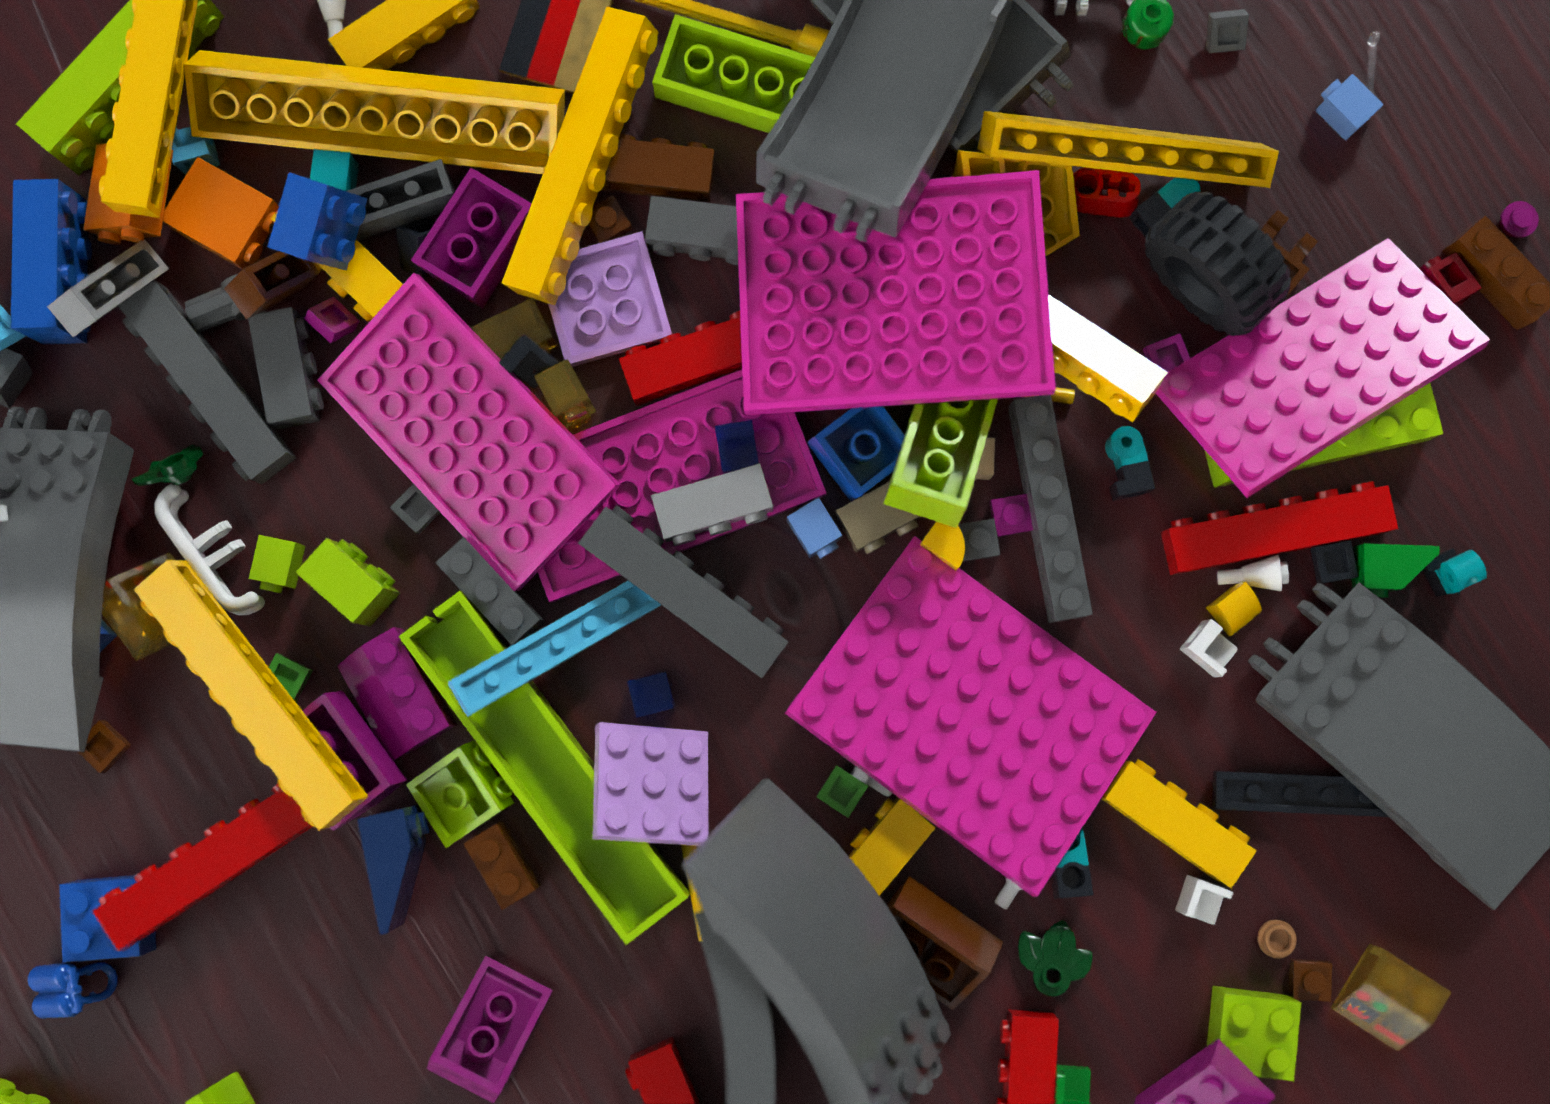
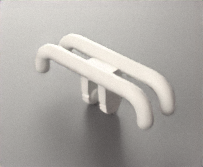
M170 484L158 494L155 501V516L185 561L191 566L223 609L236 615H250L262 609L265 604L262 596L257 595L255 592H247L240 597H234L215 570L245 548L241 539L228 543L207 557L203 554L210 546L231 531L232 526L226 520L222 521L193 540L178 518V510L187 502L189 494L186 490L181 489L179 485Z

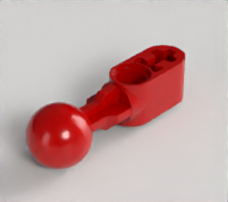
M1086 167L1073 172L1077 212L1124 218L1130 216L1138 207L1141 183L1133 173ZM1081 187H1090L1094 190V192L1091 194H1082L1078 191V189ZM1103 189L1107 190V196L1102 195ZM1123 192L1127 193L1126 197H1121L1119 193Z

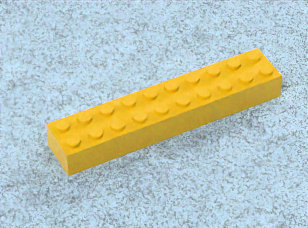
M199 50L184 64L192 137L348 152L351 154L433 162L441 159L444 164L543 174L564 120L565 89Z

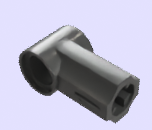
M238 274L222 281V287L185 302L186 313L197 332H204L233 319L246 320L224 289Z

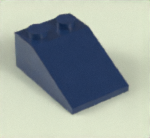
M419 805L357 819L380 935L389 933L405 923L426 845L425 834H429L428 819L424 811L420 812Z

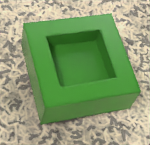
M276 653L269 668L297 703L313 669Z
M836 765L816 797L849 818L868 785Z

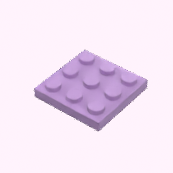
M642 231L579 249L578 255L572 261L567 273L566 286L563 293L558 297L555 306L549 304L567 368L623 353L636 346L655 344L660 342V339L672 334Z
M599 722L595 726L593 839L700 846L708 838V732Z

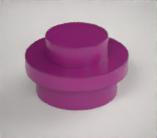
M1523 201L1509 204L1503 209L1500 216L1502 231L1514 238H1524L1532 234L1539 222L1538 213L1535 208Z

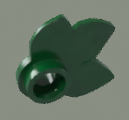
M190 445L180 453L168 456L162 461H153L148 472L132 478V481L139 486L151 485L161 481L164 483L171 482L172 485L185 483L193 477L192 473L197 468L196 462L202 457L203 451L199 446Z
M1063 920L1052 925L1046 931L1043 938L1023 931L1018 940L1020 962L1033 973L1032 979L1036 989L1045 996L1056 997L1063 994L1069 988L1072 981L1084 978L1091 968L1092 952L1087 949H1076L1074 932ZM1048 970L1057 972L1059 976L1057 983H1050L1047 980L1046 973Z

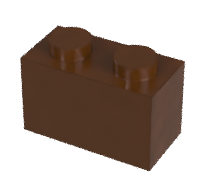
M278 251L244 268L224 289L247 320L300 292L320 272L313 262Z
M504 821L493 825L464 843L466 850L502 910L541 886Z

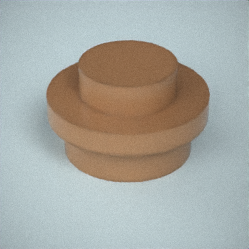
M1274 919L1265 922L1260 927L1257 941L1260 949L1266 955L1272 958H1284L1295 949L1297 937L1291 925L1282 920Z

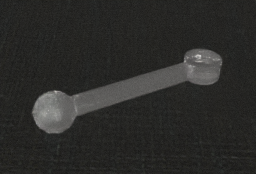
M1372 31L1368 38V46L1370 47L1366 87L1376 96L1373 92L1380 32Z

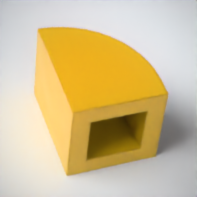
M936 521L920 543L922 547L955 571L960 567L965 554V541L959 526L955 528Z
M1247 582L1233 585L1205 607L1228 636L1235 634L1262 611L1257 596Z

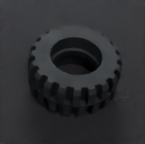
M1209 192L1187 194L1147 233L1145 253L1150 259L1149 264L1153 271H1156L1159 275L1158 279L1171 291L1170 294L1185 306L1184 308L1199 317V320L1204 324L1213 326L1214 330L1218 332H1226L1227 335L1231 336L1250 333L1287 297L1290 289V271L1288 265L1283 262L1284 257L1282 253L1273 245L1274 241L1268 234H1264L1259 228L1260 225L1255 220L1249 219L1243 214V210L1236 205H1230L1226 199L1220 196L1214 197Z

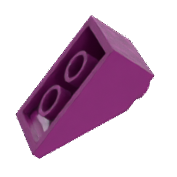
M485 956L436 1046L426 1069L495 1103L553 990Z

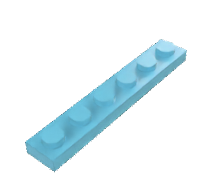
M626 581L450 680L448 686L466 716L469 717L660 607L661 604L630 581Z

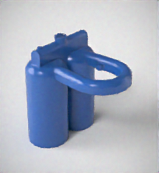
M105 962L92 963L80 968L70 963L38 965L34 967L28 975L29 987L33 991L39 992L32 1002L33 1013L41 1019L66 1018L78 1015L85 1004L105 1000L114 993L118 982L115 969ZM94 971H104L108 977L106 989L97 994L90 992L89 996L82 997L80 994L82 987L78 985L79 976L85 974L91 976Z

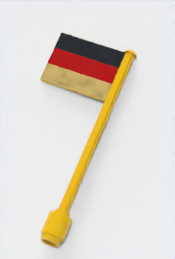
M521 0L499 68L500 72L551 88L565 89V92L574 94L606 7H611L613 0ZM634 0L791 47L793 51L816 57L830 31L810 24H805L803 30L797 29L793 31L692 0Z

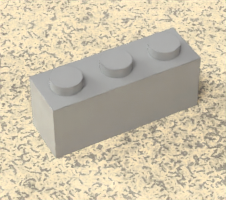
M144 239V241L138 242L71 287L47 307L71 336L75 337L169 268Z
M761 464L651 495L665 542L673 541L674 546L695 541L694 534L709 530L710 535L727 532L732 529L731 523L745 520L746 525L768 519L767 513L773 511V504Z

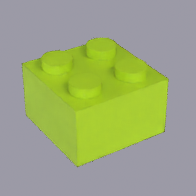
M326 538L296 571L302 579L352 623L371 626L400 594L392 587L396 581L380 567L376 568L372 564H366L364 561L368 556L355 544H349L343 539L336 542Z
M1213 986L1207 1046L1220 1039L1256 1077L1294 1081L1301 1002L1283 994Z

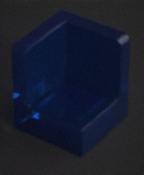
M752 420L715 426L723 474L759 464Z
M667 672L627 681L636 718L676 708Z

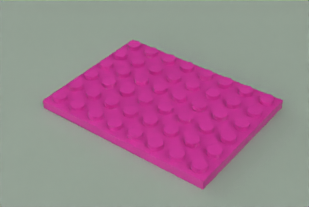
M1039 170L930 179L896 238L873 229L865 242L856 239V230L859 223L851 221L843 233L833 230L837 215L803 202L794 214L786 212L785 203L788 196L781 193L772 206L763 202L764 192L736 194L745 415L1055 394Z
M914 536L785 714L1032 897H1036L1047 883L1157 712L960 568L955 571L920 545L922 541Z

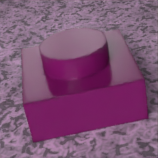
M334 296L309 308L304 318L330 344L355 331L359 320Z
M1181 334L1150 344L1143 349L1146 358L1166 372L1190 359Z
M1027 494L989 501L992 519L995 520L997 537L1033 530Z

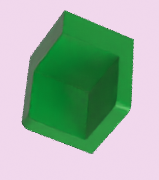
M1056 1065L1054 1104H1091L1089 1101L1091 1078L1089 1067Z

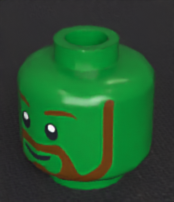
M1134 0L1123 18L1122 31L1124 38L1130 45L1138 49L1147 50L1157 47L1164 41L1173 25L1174 13L1171 5L1167 0Z

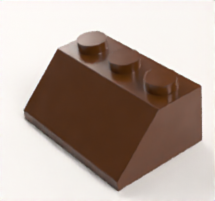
M909 876L892 895L886 906L908 939L930 986L935 992L936 999L954 1010L990 974L1004 942Z

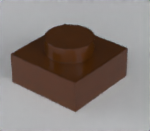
M614 195L609 196L592 207V218L588 226L599 243L616 239L633 229Z
M99 720L90 729L85 751L78 753L99 773H106L128 750L131 744L106 720Z
M1290 959L1289 996L1296 1000L1331 1002L1332 963L1328 961Z

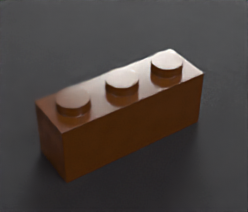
M620 134L617 152L611 157L605 173L606 178L602 188L603 191L711 202L715 168L714 149H710L706 144L699 142H689L687 146L674 145L670 140L663 138H653L651 142L638 141L631 135Z
M1486 215L1465 229L1442 250L1447 257L1454 253L1458 254L1482 287L1479 291L1516 330L1537 321L1550 309L1549 281Z

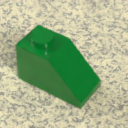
M1368 543L1354 546L1352 548L1359 577L1352 578V589L1358 583H1361L1378 598H1389V592L1402 590L1440 554V546Z

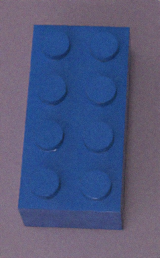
M59 179L13 180L11 329L41 344L87 343V332L90 331L91 325L75 337H72L47 307L71 287L89 276L87 269L88 260L92 257V246L88 239V232L83 230L87 200Z

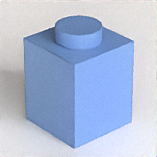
M1352 74L1343 83L1336 79L1321 94L1325 100L1315 111L1346 141L1384 104Z
M819 497L787 516V523L809 558L817 554L822 559L839 548L836 542L842 538V534Z

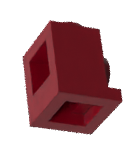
M1457 253L1443 260L1436 256L1419 268L1457 307L1464 304L1482 288Z

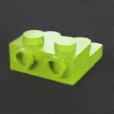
M475 740L458 747L406 784L445 848L453 845L514 804L510 797L513 791L501 776L497 777L490 766L491 761L480 746L476 744Z

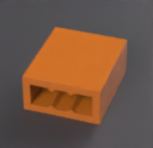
M107 143L97 144L83 230L98 235V240L114 245H120L121 240L140 242L144 241V238L160 237L173 150L170 156L160 218L115 212L101 201L99 182L101 177L106 174L108 163L106 158Z
M197 157L165 208L163 223L175 232L243 270L250 266V264L256 263L261 256L262 244L269 233L271 234L274 225L270 218L278 211L279 205L270 197Z

